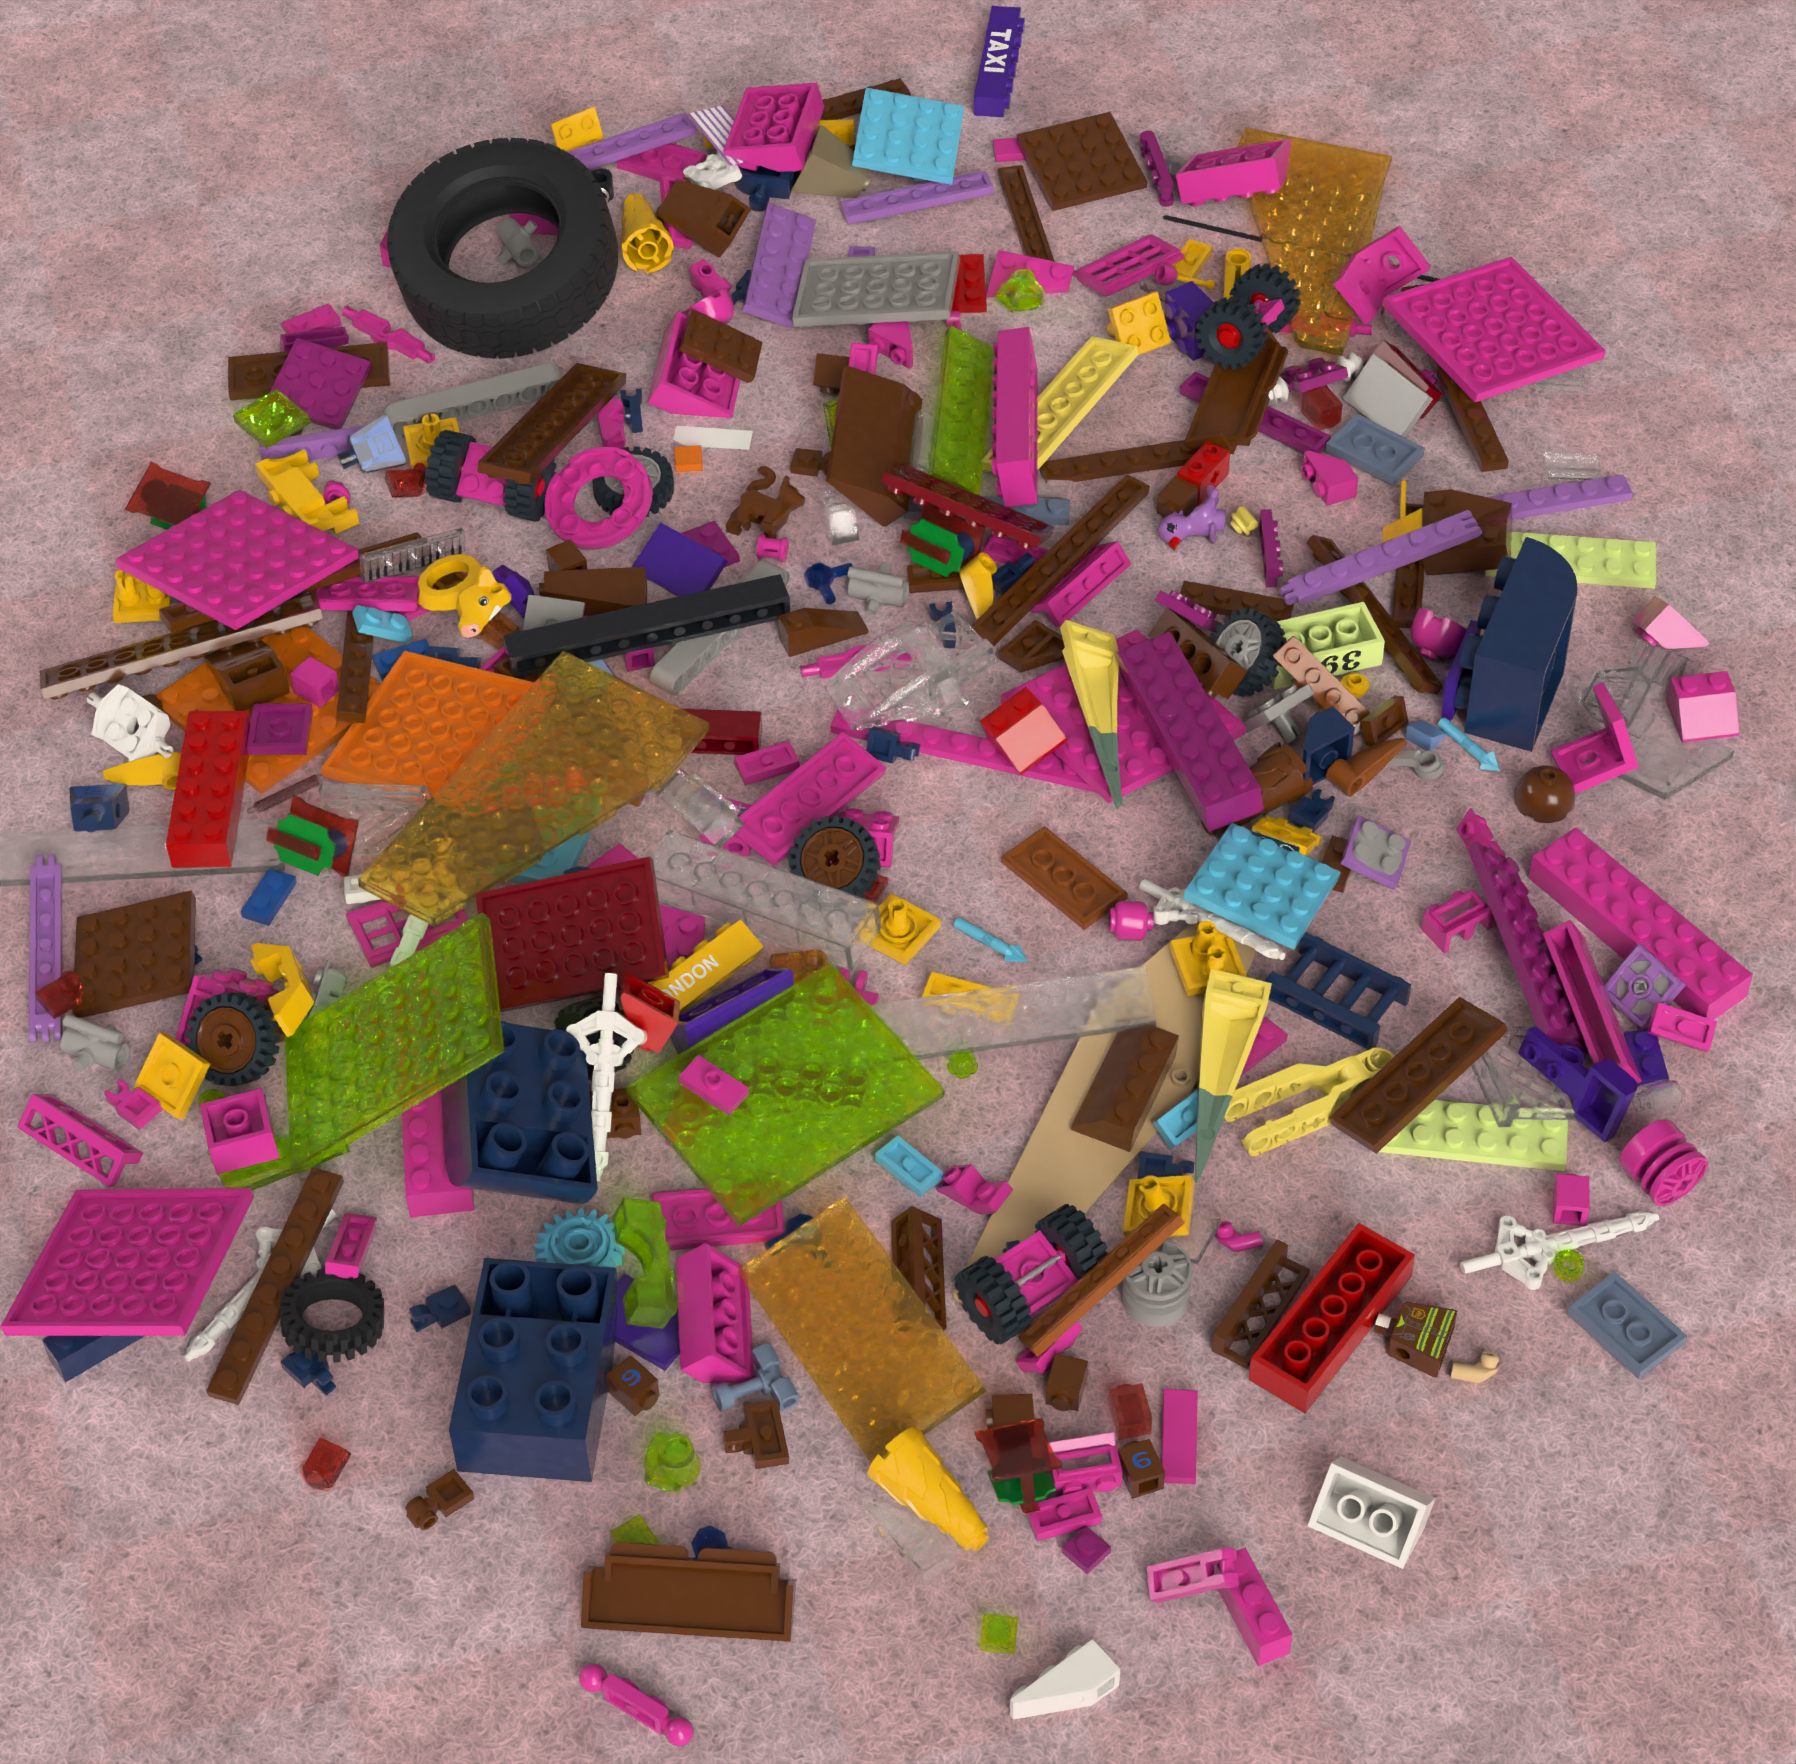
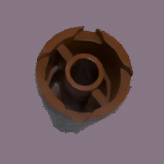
M1277 742L1257 758V762L1250 767L1261 788L1264 811L1233 822L1234 824L1242 827L1262 814L1264 816L1286 803L1288 805L1313 789L1312 777L1306 781L1303 777L1308 768L1299 755L1286 743L1281 746V742ZM1201 820L1202 827L1209 835L1216 834L1217 836H1220L1224 834L1230 826V824H1228L1226 826L1208 832L1203 821Z

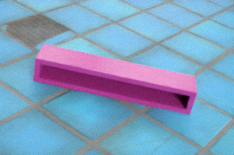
M1571 920L1543 933L1593 1064L1595 1065L1605 1059H1610L1633 1077L1637 1084L1642 1082L1585 937Z

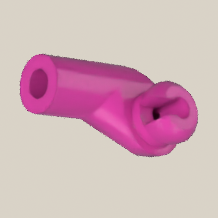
M1220 1221L1215 1227L1217 1241L1233 1252L1263 1246L1259 1231L1240 1234L1233 1229L1232 1223L1229 1221Z

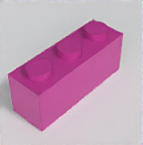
M1245 1547L1236 1551L1237 1561L1234 1562V1571L1239 1576V1586L1217 1590L1254 1660L1260 1666L1290 1654L1293 1634ZM1220 1564L1214 1565L1215 1575L1221 1574Z

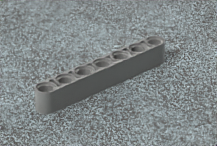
M545 363L395 402L385 407L383 415L387 414L396 438H401L402 436L405 437L403 426L422 423L423 416L427 414L429 422L432 421L431 414H436L439 420L456 417L457 422H462L504 411L505 409L508 410L538 402L563 375L557 364Z
M762 560L739 583L781 574L783 582L787 586L790 574L788 571L766 560ZM744 628L678 642L653 667L649 679L650 683L677 696L680 693L679 691H682Z

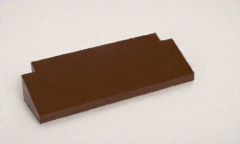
M1269 328L1264 331L1268 333V338L1264 341L1266 343L1265 347L1247 366L1243 368L1240 366L1238 369L1232 370L1231 365L1227 369L1221 368L1222 363L1220 362L1214 365L1184 441L1188 449L1199 450L1206 441H1209L1230 451V454H1234L1237 445L1249 446L1251 439L1257 435L1270 401L1268 395L1276 386L1288 355V349L1285 346L1282 347L1277 342Z
M616 1542L611 1546L610 1552L605 1555V1567L589 1566L584 1571L581 1628L790 1642L797 1579L779 1578L781 1563H777L775 1554L770 1551L706 1547L699 1552L698 1558L688 1557V1551L683 1546Z

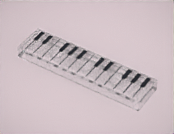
M457 528L360 554L361 579L364 583L429 566L436 560L449 555H466L465 531L462 528Z

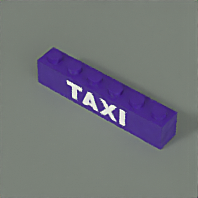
M993 5L991 7L974 93L975 116L1004 117L1005 109H1010L1011 94L1008 93H1013L1016 63L1019 61V48L1022 45V33H1024L1025 18H1021V7Z

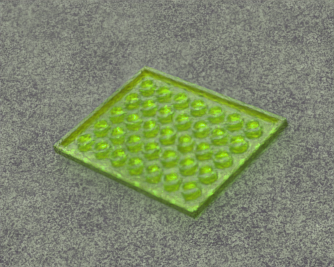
M484 913L465 921L458 928L446 935H442L435 942L422 950L416 951L412 956L390 967L386 972L365 982L361 987L348 995L342 996L327 1008L316 1012L312 1017L300 1023L293 1035L289 1037L285 1035L290 1167L296 1173L301 1174L504 1052L490 919Z
M831 962L627 1086V1094L738 1227L942 1099L945 1095L944 1088ZM698 1055L749 1087V1095L730 1116L679 1083V1075Z

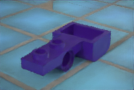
M1536 1026L1528 1029L1518 1054L1575 1101L1570 1111L1571 1115L1604 1143L1614 1138L1637 1091L1638 1084L1635 1079L1610 1059H1605L1591 1066L1588 1070L1583 1066L1585 1056L1580 1049L1572 1045L1559 1046Z

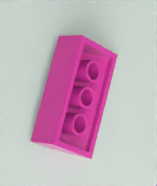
M704 1243L676 1258L678 1335L680 1344L679 1362L681 1371L702 1383H742L755 1378L754 1362L752 1360L753 1343L748 1269L707 1243Z

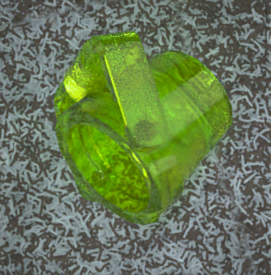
M1022 269L1013 272L1009 280L998 288L996 298L1011 313L1030 311L1039 308L1043 304L1045 290L1037 282L1034 271ZM1010 292V298H1008L1005 294Z
M657 1433L646 1448L643 1466L646 1468L644 1480L648 1485L668 1492L680 1493L682 1488L693 1484L699 1478L701 1472L700 1458L687 1436ZM656 1468H657L658 1476H655V1475H654Z

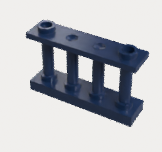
M1305 932L1299 944V954L1302 956L1287 975L1281 976L1272 971L1266 978V982L1272 983L1269 1000L1368 1050L1375 1048L1378 1044L1380 1025L1377 1024L1393 1001L1404 1006L1409 1003L1411 984L1325 942L1320 937ZM1315 961L1327 967L1328 970L1315 987L1309 990L1296 982L1309 965ZM1340 974L1355 981L1340 1003H1335L1323 997ZM1366 988L1382 994V997L1366 1017L1350 1010Z

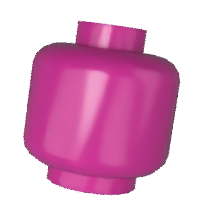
M1118 901L1114 908L1109 909V932H1114V936L1118 940L1141 941L1145 938L1147 930L1153 929V912H1147L1146 904L1141 901Z

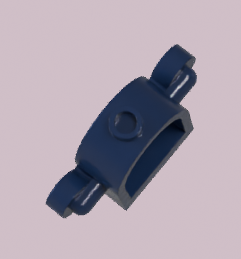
M758 166L757 170L754 171L739 167L742 178L734 182L739 191L750 195L749 206L752 210L764 211L769 198H790L797 171L778 172L762 166Z

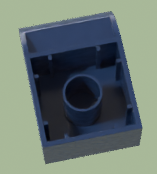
M1525 537L1516 559L1503 556L1500 561L1494 582V589L1502 591L1500 597L1486 594L1478 616L1477 628L1484 629V635L1479 636L1469 633L1461 655L1460 667L1472 670L1473 673L1472 676L1468 674L1463 675L1457 690L1455 707L1467 710L1464 733L1532 752L1565 672L1578 587L1576 575L1572 567L1561 554L1540 541Z
M463 1016L440 1060L445 1166L451 1184L462 1188L575 1204L587 1203L597 1192L598 1185L586 1054L583 1050H580L578 1040L571 1033L564 1030H549L507 1023L502 1020H487Z
M484 1258L449 1426L458 1472L592 1482L608 1393L606 1374L612 1370L618 1309L616 1268Z

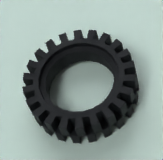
M324 1269L317 1270L316 1278L313 1277L311 1272L304 1274V1282L299 1278L293 1281V1288L288 1286L285 1290V1296L282 1295L280 1306L282 1337H285V1342L289 1347L293 1345V1351L297 1354L305 1350V1358L312 1360L315 1353H317L318 1362L326 1363L327 1355H333V1363L341 1362V1354H345L349 1361L355 1359V1350L362 1356L367 1353V1346L373 1348L377 1344V1339H380L382 1336V1329H384V1298H382L381 1290L379 1288L375 1289V1283L372 1280L365 1283L366 1276L359 1273L358 1278L353 1279V1277L340 1278L333 1274L326 1275ZM333 1299L353 1303L361 1310L363 1315L358 1323L349 1328L330 1331L308 1325L303 1319L302 1314L311 1304Z

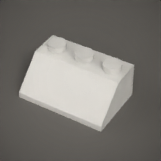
M1340 1456L1329 1467L1308 1526L1403 1569L1425 1528L1436 1498Z

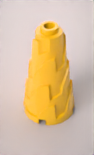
M636 193L628 195L624 200L621 220V249L626 264L639 272L638 269H646L645 273L656 272L665 267L672 259L671 253L672 250L674 251L671 235L664 228L662 221L658 220L650 202L647 201L645 196Z
M911 1427L900 1433L885 1446L888 1452L884 1458L878 1454L873 1460L867 1472L868 1477L899 1504L907 1506L923 1522L932 1525L944 1536L967 1551L971 1548L977 1551L988 1541L989 1536L986 1533L989 1527L981 1519L972 1502L961 1490V1484L942 1463L943 1459L917 1427Z

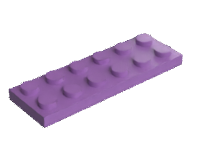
M768 202L764 212L743 304V312L792 328V317L805 259H808L816 219Z

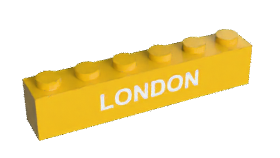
M741 919L733 925L729 922L723 925L715 933L717 937L712 941L708 942L705 939L692 950L694 954L686 959L682 956L669 967L671 969L669 978L648 982L680 1001L679 1014L686 1011L757 958L764 948Z

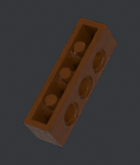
M1166 608L1148 636L1152 639L1171 632L1199 682L1203 684L1204 691L1214 698L1218 694L1229 699L1248 670L1191 621Z

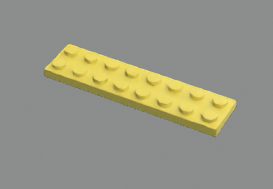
M1091 336L1038 396V469L1139 355L1137 346ZM992 449L981 460L983 470L993 472L991 459L994 458Z

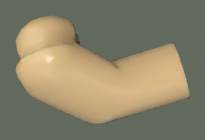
M1486 1351L1482 1353L1481 1360L1474 1365L1454 1362L1451 1378L1472 1383H1482L1497 1373L1499 1357L1494 1352Z

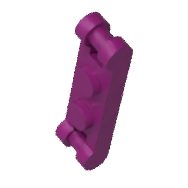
M1149 130L1143 131L1140 134V143L1143 145L1140 149L1141 156L1145 159L1147 170H1152L1153 186L1157 185L1160 192L1159 204L1164 207L1172 206L1174 204L1173 180L1154 132Z

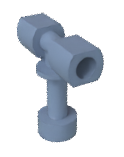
M771 1343L762 1344L752 1350V1360L757 1368L754 1372L755 1378L729 1387L726 1382L712 1387V1395L720 1412L735 1407V1399L759 1390L764 1396L771 1394L773 1399L777 1400L780 1411L798 1405L799 1395L790 1378L781 1375L780 1360Z

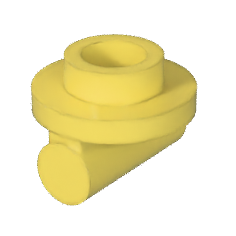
M1245 506L1239 507L1236 513L1232 512L1230 514L1233 520L1229 523L1239 535L1245 532L1248 536L1250 534L1249 531L1255 530L1258 527L1257 520Z

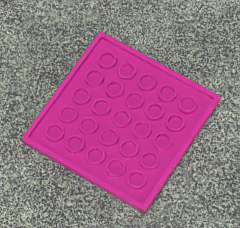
M1512 257L1384 297L1382 304L1390 315L1474 402L1602 360L1606 352Z
M238 490L197 514H193L181 523L170 527V529L150 538L136 548L130 549L127 553L116 558L118 569L237 630L355 561L359 556L358 548L242 490Z
M1136 629L1117 638L1116 642L1120 651L1148 639ZM1066 663L1001 694V704H1003L1024 687H1027L1044 705L1067 738V741L1053 752L1108 803L1113 802ZM1119 667L1117 739L1121 793L1124 796L1174 771L1124 682ZM1207 694L1232 739L1235 740L1245 735L1246 725L1214 697Z
M251 1188L76 1190L0 1326L4 1335L185 1336L254 1199Z

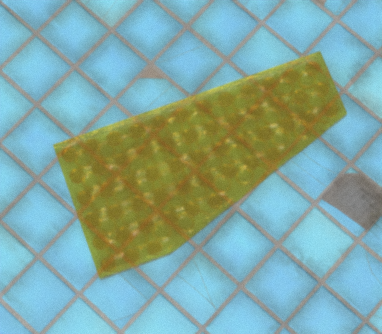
M562 651L359 877L358 886L435 926L463 909L466 902L476 897V893L484 892L500 881L507 882L540 862L543 855L577 834L580 836L584 835L615 816L618 809L651 789L656 791L661 788L709 732L710 723Z

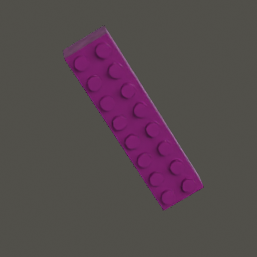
M1171 632L1118 651L1117 657L1121 676L1208 832L1264 811L1261 788Z

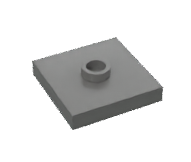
M528 595L522 631L582 618L585 611V603Z

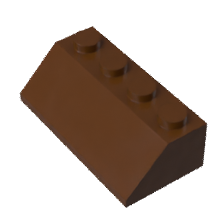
M1153 1025L1118 1031L1071 1126V1130L1131 1152L1176 1057L1179 1035Z

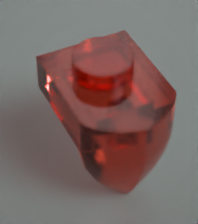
M417 463L413 469L386 471L385 481L392 498L419 497L423 494L426 486L425 478L427 477V474H425L426 467L423 463Z
M70 970L64 971L60 978L35 992L36 1000L53 1019L83 1002L81 979L75 972Z
M320 1437L305 1464L299 1465L300 1473L305 1482L313 1489H329L336 1483L351 1453Z

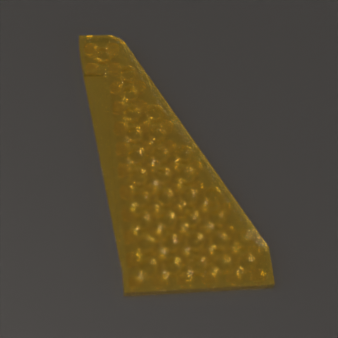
M1245 127L1237 147L1291 139L1285 183L1275 193L1264 194L1263 191L1254 192V195L1247 197L1268 263L1270 264V269L1276 265L1280 267V273L1286 270L1289 273L1287 276L1289 281L1294 279L1297 283L1294 289L1300 290V295L1296 298L1301 299V304L1297 308L1299 310L1288 323L1292 336L1303 349L1343 356L1349 341L1355 311L1334 286V282L1351 254L1372 241L1385 179L1392 164V156Z

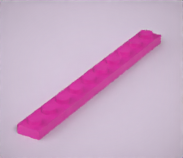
M840 705L830 726L831 733L840 734L844 732L849 737L868 741L869 731L873 726L901 733L899 742L920 744L919 753L1020 775L987 738ZM1050 753L1024 774L1020 775L1096 792L1054 753Z

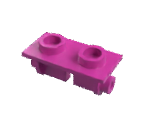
M1470 808L1456 828L1466 847L1469 848L1472 844L1478 842L1487 848H1493L1498 854L1505 857V852L1501 850L1497 841H1491L1494 836L1488 828L1485 818L1476 815L1473 809Z

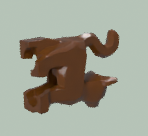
M761 466L758 469V473L765 476V478L752 481L741 495L740 505L731 513L726 523L727 533L739 536L742 532L740 526L742 525L744 530L749 531L751 522L761 525L760 529L764 531L766 538L777 539L776 533L787 523L790 512L804 505L805 497L799 493L796 487L790 485V478L787 475L784 477L779 489L778 498L775 499L758 492L759 490L768 489L776 480V474L771 468Z

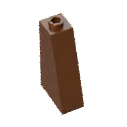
M646 567L544 571V583H539V595L584 602V616H592L646 604Z

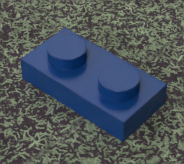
M426 638L372 655L373 663L381 680H384L404 651L429 656L430 646Z
M269 868L242 908V918L269 926L297 884L296 876Z

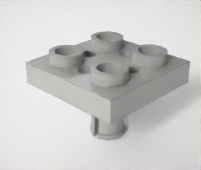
M1309 684L1300 689L1294 685L1273 696L1266 703L1247 712L1246 714L1249 718L1242 722L1246 725L1245 733L1270 721H1274L1286 744L1303 735L1289 712L1291 708L1314 695Z

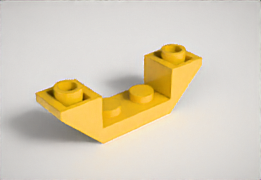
M255 943L251 945L254 958L250 959L258 976L264 974L267 981L271 983L282 977L286 981L284 983L286 989L269 997L268 1001L274 1014L271 1021H277L279 1027L289 1037L294 1034L315 1003L303 967L290 946Z

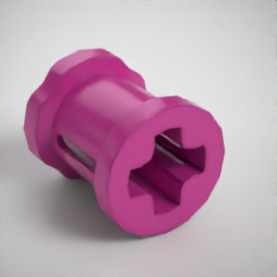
M760 534L757 543V559L769 557L778 558L780 562H786L789 549L788 537L774 539L766 538L764 534Z

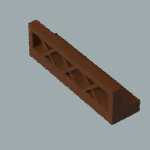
M911 1206L891 1220L895 1330L901 1333H908L921 1324L934 1331L943 1332L947 1329L942 1219ZM922 1223L931 1227V1238L924 1230ZM924 1247L932 1258V1266L924 1255ZM925 1274L933 1285L934 1293L925 1283ZM926 1302L934 1312L935 1318L926 1314Z
M1276 1240L1213 1333L1212 1352L1246 1369L1248 1368L1251 1357L1269 1336L1310 1274L1309 1268L1287 1258L1288 1244ZM1283 1267L1299 1274L1295 1281L1281 1284L1278 1274ZM1279 1292L1280 1304L1265 1307L1262 1299L1264 1295ZM1263 1315L1266 1323L1264 1328L1249 1331L1248 1319ZM1247 1339L1250 1347L1245 1357L1229 1349L1233 1342Z

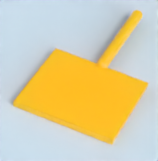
M1405 480L1401 481L1400 519L1383 527V542L1422 528L1423 508L1406 516Z

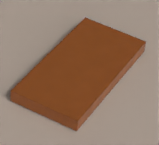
M1045 826L1001 857L1003 865L1083 930L1109 913V909L1114 908L1118 901L1128 899V893Z

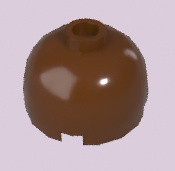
M1549 765L1533 767L1521 777L1515 792V805L1520 813L1524 816L1527 814L1533 817L1534 821L1539 823H1554L1565 819L1575 803V789L1568 774L1560 768Z

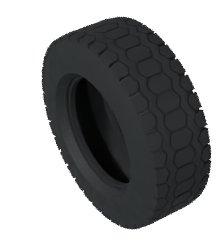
M511 137L509 142L508 138L492 139L491 144L489 140L474 143L473 148L470 144L456 149L457 154H454L452 151L439 158L440 163L434 161L424 169L425 174L420 172L411 181V185L407 186L400 196L401 199H398L388 226L387 248L391 269L405 304L417 324L432 339L443 346L445 345L447 348L476 357L479 354L482 358L496 359L497 355L499 359L513 358L515 353L519 357L532 354L534 348L539 352L552 347L550 342L556 345L567 339L568 333L573 335L584 326L583 322L587 324L596 314V310L599 311L615 281L618 269V242L603 192L590 170L579 159L567 151L561 150L560 147L549 143L545 144L543 141L533 139L527 141L526 138ZM524 213L546 219L559 229L557 240L548 256L534 269L513 279L494 283L476 282L463 278L449 269L451 254L460 239L472 228L489 219L507 214Z

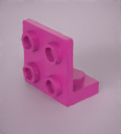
M855 808L846 809L845 812L842 811L839 816L858 822L873 837L880 853V867L891 868L894 834L899 824V816H892L893 814L888 811H877L875 814L863 813V810ZM834 857V858L832 859V862H833V863H839V859L837 860V859Z

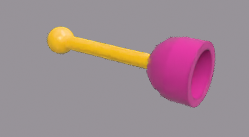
M1161 263L1156 271V282L1161 285H1171L1175 280L1193 281L1195 284L1205 286L1208 290L1214 289L1216 285L1212 279L1204 281L1178 275L1175 267L1165 263Z

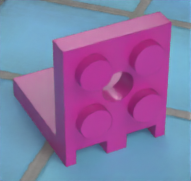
M1399 225L1351 254L1335 280L1334 286L1362 322L1367 324L1376 316L1383 304L1384 297L1426 273L1431 265ZM1388 256L1397 257L1400 264H1391L1388 261Z
M1604 682L1592 688L1605 728L1551 750L1557 767L1567 773L1573 782L1575 794L1639 768L1624 718ZM1589 759H1593V760H1594V761L1591 762V763L1583 764L1586 760H1589Z
M230 968L227 972L214 970L213 973L194 975L175 1039L183 1045L191 1043L190 1038H185V1031L192 1028L187 1025L188 1020L195 1017L192 1012L195 1008L201 1007L200 1003L210 999L209 997L223 993L242 992L246 993V995L258 997L257 1001H263L265 1004L270 1005L268 998L281 991L274 989L273 983L263 979L252 980L247 977L245 971Z

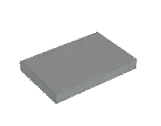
M1376 354L1372 355L1343 396L1344 400L1369 420L1406 438L1433 400L1432 397Z

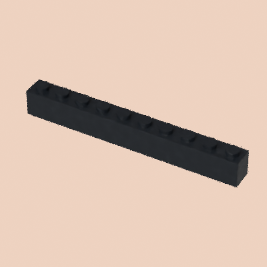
M781 574L506 634L503 635L505 655L512 677L520 678L619 656L629 652L776 621L779 615L790 612V596Z

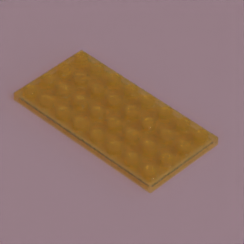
M846 1197L834 1203L738 1270L741 1278L870 1463L873 1462L878 1454L884 1458L888 1452L885 1446L903 1431L911 1427H917L925 1435L987 1392Z

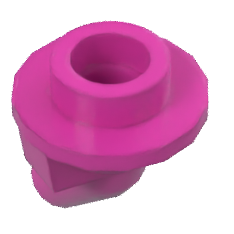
M333 480L327 482L323 494L326 504L343 496L347 499V503H350V493L343 483Z

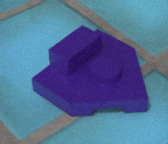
M501 565L491 573L498 583L505 584L511 593L510 604L522 618H525L528 595H535L529 580L519 575L517 571L514 572L505 565Z

